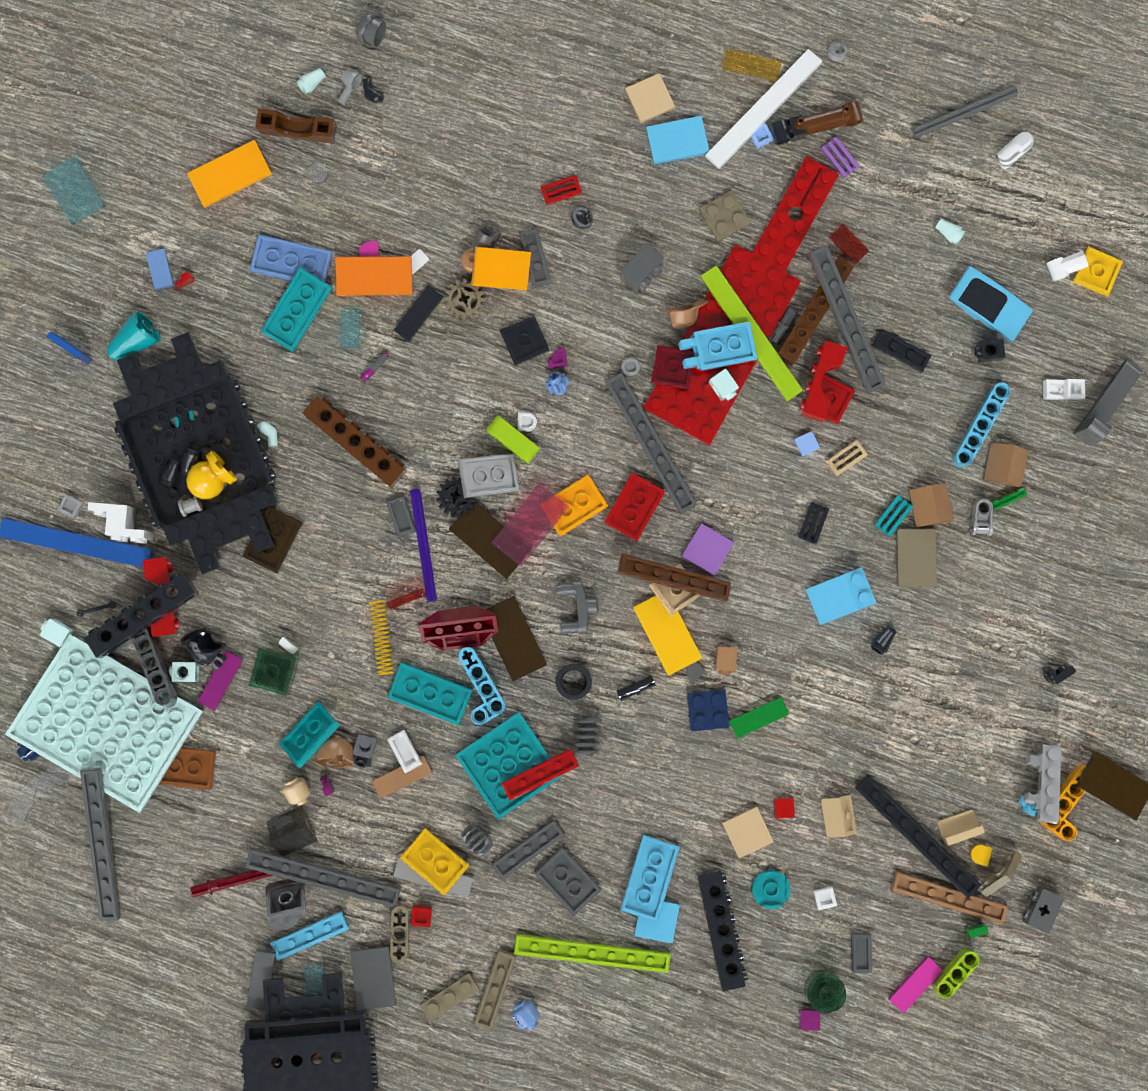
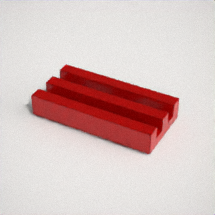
M576 175L540 186L546 206L582 194ZM572 181H574L575 183L546 193V190L570 183ZM577 188L575 191L548 199V197Z

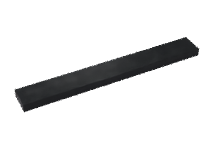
M869 774L855 787L966 898L969 899L981 886Z

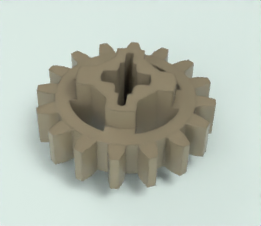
M466 279L461 284L456 280L457 285L450 284L451 291H445L449 296L444 298V302L448 303L445 307L446 309H451L449 312L451 316L456 314V320L460 316L463 318V321H466L467 317L473 320L474 314L480 315L479 309L484 310V306L481 303L486 302L485 298H481L484 295V291H479L480 286L474 287L471 285L472 281L468 284ZM464 288L470 289L472 292H468ZM458 291L457 297L452 300L453 295ZM462 293L467 299L468 307L462 301ZM477 300L476 306L472 309L473 302ZM457 309H464L465 312L458 311Z

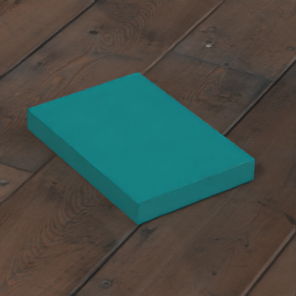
M317 702L284 737L279 745L295 765L301 768L340 724L320 702Z

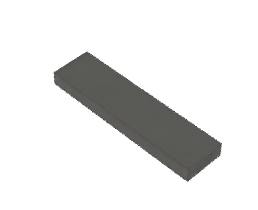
M553 819L494 861L491 866L500 879L504 880L565 836V834Z

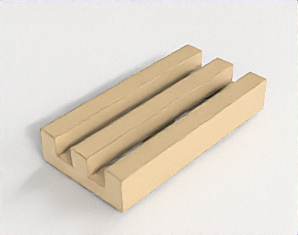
M855 440L825 462L837 477L868 454L859 441ZM856 445L858 447L837 463H832L833 460ZM859 451L862 453V455H860L855 460L844 466L839 471L836 469V467H838L846 460L857 454Z

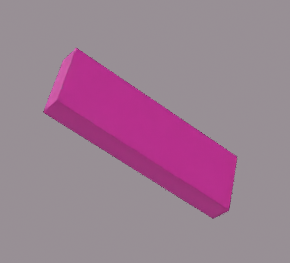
M927 956L888 999L902 1013H905L943 970Z

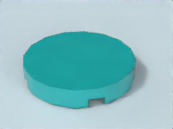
M770 869L762 871L755 877L751 890L754 899L760 906L767 909H776L783 906L789 899L791 888L785 875Z

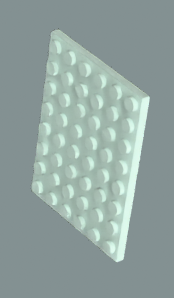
M69 634L5 735L80 779L81 769L101 768L104 792L141 813L203 711L177 697V703L171 708H165L157 704L145 677L108 656L96 658L88 644ZM169 694L163 696V703L168 701Z

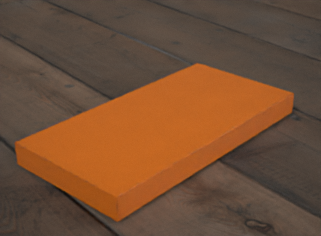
M335 257L336 296L413 295L412 257Z

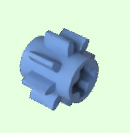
M560 372L551 373L547 377L548 382H545L550 394L554 393L555 395L564 394L568 390L567 385H570L565 373L561 374Z

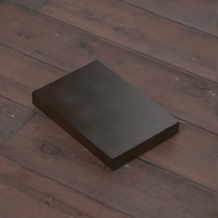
M269 507L266 509L263 517L275 546L256 553L250 540L242 557L278 574L303 522L273 507Z

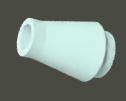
M318 68L299 77L297 85L304 94L312 93L326 76Z
M941 219L935 227L950 243L957 244L965 234L962 227L944 219Z

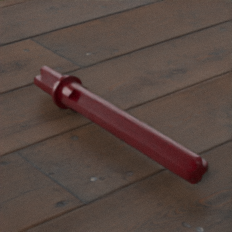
M251 870L221 879L207 880V883L190 887L192 897L208 893L213 895V892L273 875Z

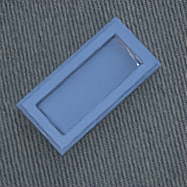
M163 248L146 253L154 289L157 291L175 286L166 250Z

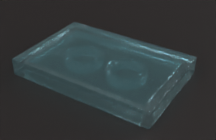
M76 157L42 176L72 225L105 206Z

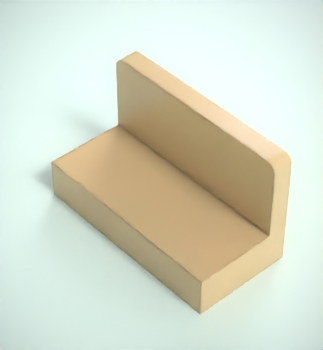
M851 795L821 799L827 837H847L857 833Z
M972 809L937 821L944 844L948 846L985 833L983 826L978 823L975 812Z

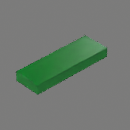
M779 697L729 720V723L738 739L789 715V712L782 697Z

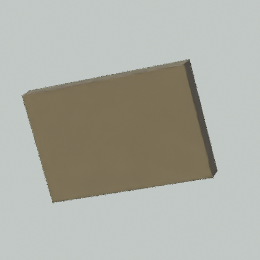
M897 529V587H936V529Z

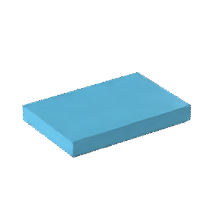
M702 116L646 127L654 165L705 155L709 152Z

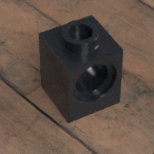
M1004 339L982 340L978 342L974 348V354L978 358V363L1001 361L1006 358ZM985 347H990L993 354L988 355L985 352Z

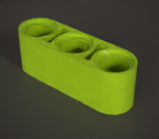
M498 415L485 429L492 437L527 464L530 463L540 450L539 447Z
M969 948L961 949L934 980L932 985L933 991L943 999L950 998L978 966L979 956ZM972 954V960L969 963H965V956ZM959 969V976L953 978V970ZM947 984L946 991L939 992L940 985Z

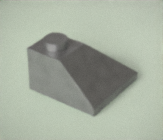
M292 880L266 887L267 919L273 931L293 927L306 912L305 883Z

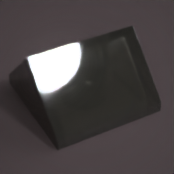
M302 805L266 822L270 840L281 856H286L318 841Z

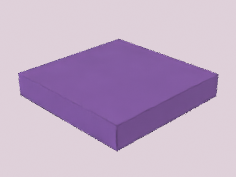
M701 523L682 557L715 576L734 542Z

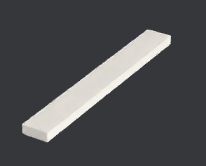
M808 49L706 154V158L720 169L822 64V60Z

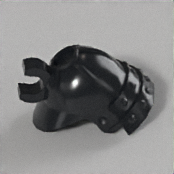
M206 628L191 631L180 639L181 645L186 648L198 664H212L218 670L222 667L221 663L227 660L224 654H220L227 644L214 641L211 633L206 631Z

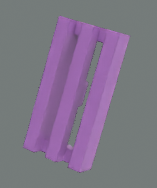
M837 137L821 147V151L843 179L859 167ZM833 144H835V145L837 146V148L841 151V153L844 155V157H845V158L848 160V162L851 164L852 168H851L850 165L846 162V160L843 158V156L839 153V151L836 149V147H835ZM828 148H830V149L833 151V153L836 155V157L839 159V161H840V162L843 164V166L847 169L846 172L842 169V167L839 165V163L835 160V158H834V157L832 156V154L829 152Z

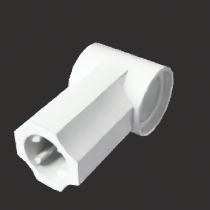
M1083 251L1046 263L1052 281L1063 279L1069 276L1070 273L1089 267Z

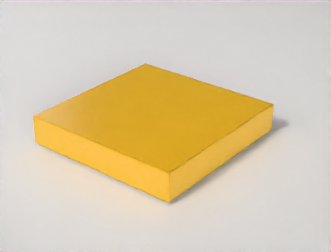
M1088 246L1084 254L1089 267L1076 271L1072 282L1107 297L1111 292L1123 261Z

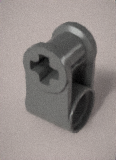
M484 223L475 236L472 248L474 250L475 246L494 248L501 236V232L493 231Z

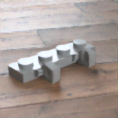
M1043 744L1040 746V753L1037 756L1029 755L1025 760V765L1030 764L1038 768L1039 780L1036 795L1027 792L1024 794V803L1034 804V808L1037 809L1038 821L1056 824L1059 822L1061 748Z

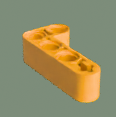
M1085 764L1077 765L1060 786V800L1063 799L1065 801V806L1062 809L1059 808V822L1048 824L1047 822L1039 821L1047 830L1065 841H1071L1077 835L1075 826L1065 818L1085 793L1079 787L1076 788V792L1073 794L1070 792V786L1077 784L1076 778H1080L1083 773L1082 771L1086 767ZM1067 826L1069 828L1068 835L1063 836L1062 830L1064 827Z

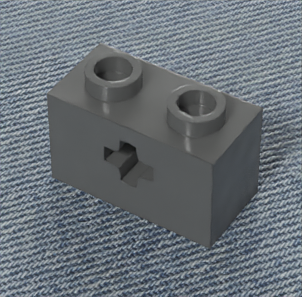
M1038 886L1031 894L1030 899L1032 901L1029 907H1026L1023 912V922L1049 934L1065 898ZM1039 907L1045 908L1044 911H1039Z

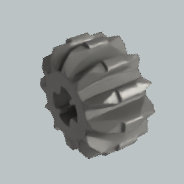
M475 822L468 825L461 833L463 841L478 856L486 854L494 845L492 838L485 829Z

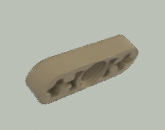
M397 905L391 912L390 957L394 962L402 963L409 954V910L404 905ZM399 909H402V913H405L401 923L405 922L406 926L403 924L394 925V922L398 923L399 917L395 915ZM401 928L405 931L403 939L395 937L394 932L396 929ZM394 942H405V945H401V952L405 953L401 958H398V955H394V952L398 950V944L394 945Z

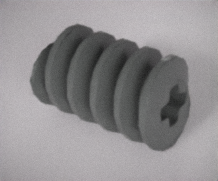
M580 715L583 719L577 720V722L582 727H578L576 730L581 732V734L575 736L580 742L574 744L579 750L573 753L593 756L592 754L598 753V749L593 746L599 745V742L594 740V738L600 737V734L595 731L601 729V726L596 723L602 722V719Z

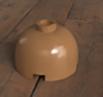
M332 735L316 751L315 764L325 768L329 764L333 765V768L336 769L350 767L352 763L354 764V749L341 736Z

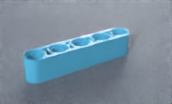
M1001 382L994 385L987 393L953 454L952 462L956 467H965L971 464L1010 395V387L1006 383ZM996 388H1000L1003 391L1002 397L996 394ZM987 404L993 406V413L987 411ZM978 421H982L985 424L984 430L978 428ZM969 437L975 439V446H971L968 443ZM960 453L966 456L967 460L965 463L959 460Z

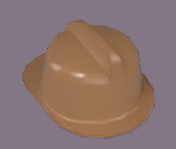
M708 300L665 309L664 312L669 313L673 328H687L696 322L698 308L707 304Z

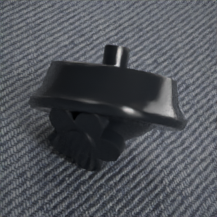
M577 207L572 211V223L577 228L584 229L592 225L593 215L587 208Z

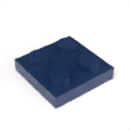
M726 689L687 693L691 732L729 728Z

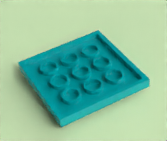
M520 712L455 755L498 820L562 777L561 775L511 801L509 800L501 783L550 759Z

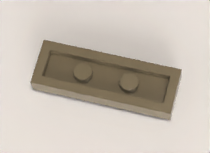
M469 972L421 1003L420 1007L431 1022L479 991L480 988Z

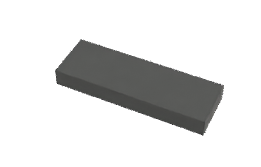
M538 229L520 232L519 236L523 251L531 252L529 274L533 288L551 284Z
M256 950L247 1001L248 1008L265 1010L263 980L272 979L276 952Z

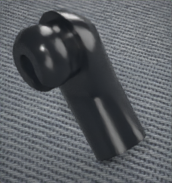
M372 79L362 80L365 98L373 103H381L384 100V95L382 92L373 89Z

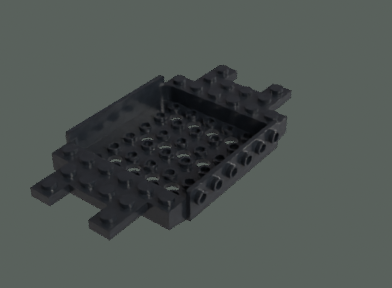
M187 332L171 338L177 357L145 370H142L135 353L117 360L131 396L113 403L119 420L115 421L116 427H114L117 437L122 439L123 445H121L125 456L128 455L129 468L137 477V481H135L136 486L140 492H143L145 497L143 498V503L146 509H149L151 512L150 521L153 527L164 530L170 546H175L188 540L201 573L206 574L221 568L214 549L247 536L250 537L256 553L275 546L261 511L280 503L274 486L277 485L275 481L277 479L276 474L268 464V454L262 449V439L254 429L255 422L252 415L248 414L246 409L248 405L245 398L240 394L239 390H241L238 380L229 376L221 360L203 367L191 334ZM209 403H214L217 407L213 414H209L206 411V406ZM191 410H196L199 414L198 419L195 421H191L188 418V413ZM174 417H178L181 420V425L178 428H173L170 424L171 419ZM156 424H160L163 427V432L160 435L153 433V427ZM224 438H228L231 442L228 449H222L220 446V441ZM210 445L213 452L218 454L225 462L222 466L228 472L232 471L234 475L238 473L243 474L245 480L242 484L234 482L230 485L226 483V490L220 492L218 496L211 499H200L203 511L199 512L197 510L183 517L178 501L181 500L183 495H189L191 498L194 496L187 488V476L181 474L179 468L176 486H173L172 489L158 484V476L167 466V462L170 459L181 463L182 450H185L186 446L201 451V458L198 463L207 462L208 459L203 455L202 449L204 446Z
M342 973L323 974V994L285 997L283 978L263 980L265 1019L246 1021L245 1040L240 1045V1057L243 1059V1065L241 1066V1074L244 1077L243 1091H375V1085H378V1073H374L377 1057L376 1053L372 1051V1046H375V1034H371V1028L366 1029L365 1010L345 1012ZM337 1051L342 1054L340 1062H334L331 1059L333 1052ZM315 1053H319L323 1058L319 1064H314L311 1060V1056ZM294 1055H299L302 1057L303 1062L301 1065L295 1066L292 1064L291 1058ZM274 1057H280L283 1064L281 1067L276 1068L272 1065L271 1060Z

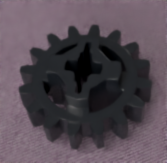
M452 476V481L446 478V485L440 484L439 486L442 490L436 492L440 495L436 499L437 502L441 503L438 507L440 509L445 508L444 513L446 515L451 512L452 518L456 514L462 518V513L464 512L469 515L468 509L474 510L475 508L472 504L478 503V500L474 497L464 498L461 477L457 480L455 476ZM459 493L461 498L455 500L453 497ZM445 499L451 501L450 507L447 506Z

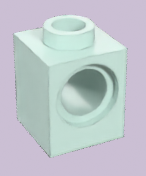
M726 369L708 382L721 401L725 398L729 401L737 395L736 391L739 386Z
M49 619L41 626L40 630L42 632L40 636L62 647L69 634L72 635L75 630L56 619Z
M172 662V666L169 668V676L172 677V682H199L200 664L196 662ZM183 666L188 669L186 677H182L180 674V669Z

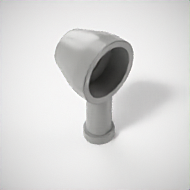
M345 70L342 73L341 81L346 87L337 99V102L345 106V102L351 92L360 86L362 74L359 72Z

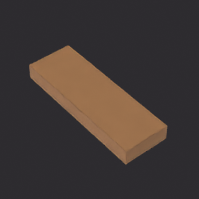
M425 756L420 757L422 765L406 774L402 767H399L373 780L372 784L379 798L431 774L432 770Z

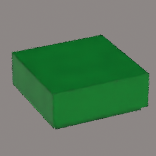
M984 923L964 928L965 934L970 938L989 933L988 927Z

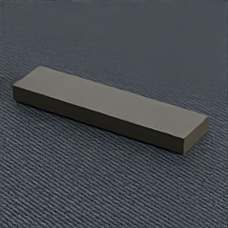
M501 949L498 950L473 1025L492 1031L517 955Z

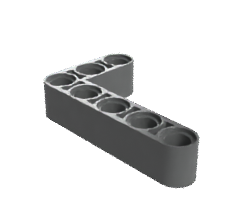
M1126 359L1078 425L1073 435L1089 446L1102 441L1112 429V426L1107 424L1136 383L1143 370Z
M128 622L121 624V628L126 630ZM149 627L116 650L129 644H134L156 703L165 708H171L177 703V695L155 637H152L151 627ZM107 631L105 639L109 641L112 634L110 631ZM149 641L148 648L143 650V644ZM155 658V665L153 667H150V661ZM162 676V682L157 685L156 679ZM169 694L168 701L163 703V696Z

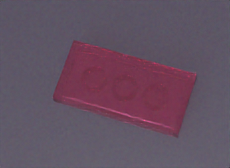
M539 483L491 543L522 567L568 510L569 506Z

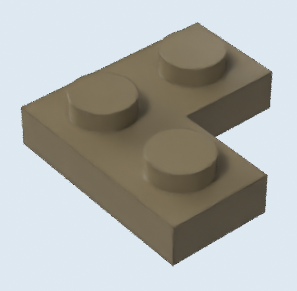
M1015 851L1013 854H1007L1003 857L1001 867L993 876L988 875L983 881L984 886L981 893L985 897H988L1012 880L1022 855Z

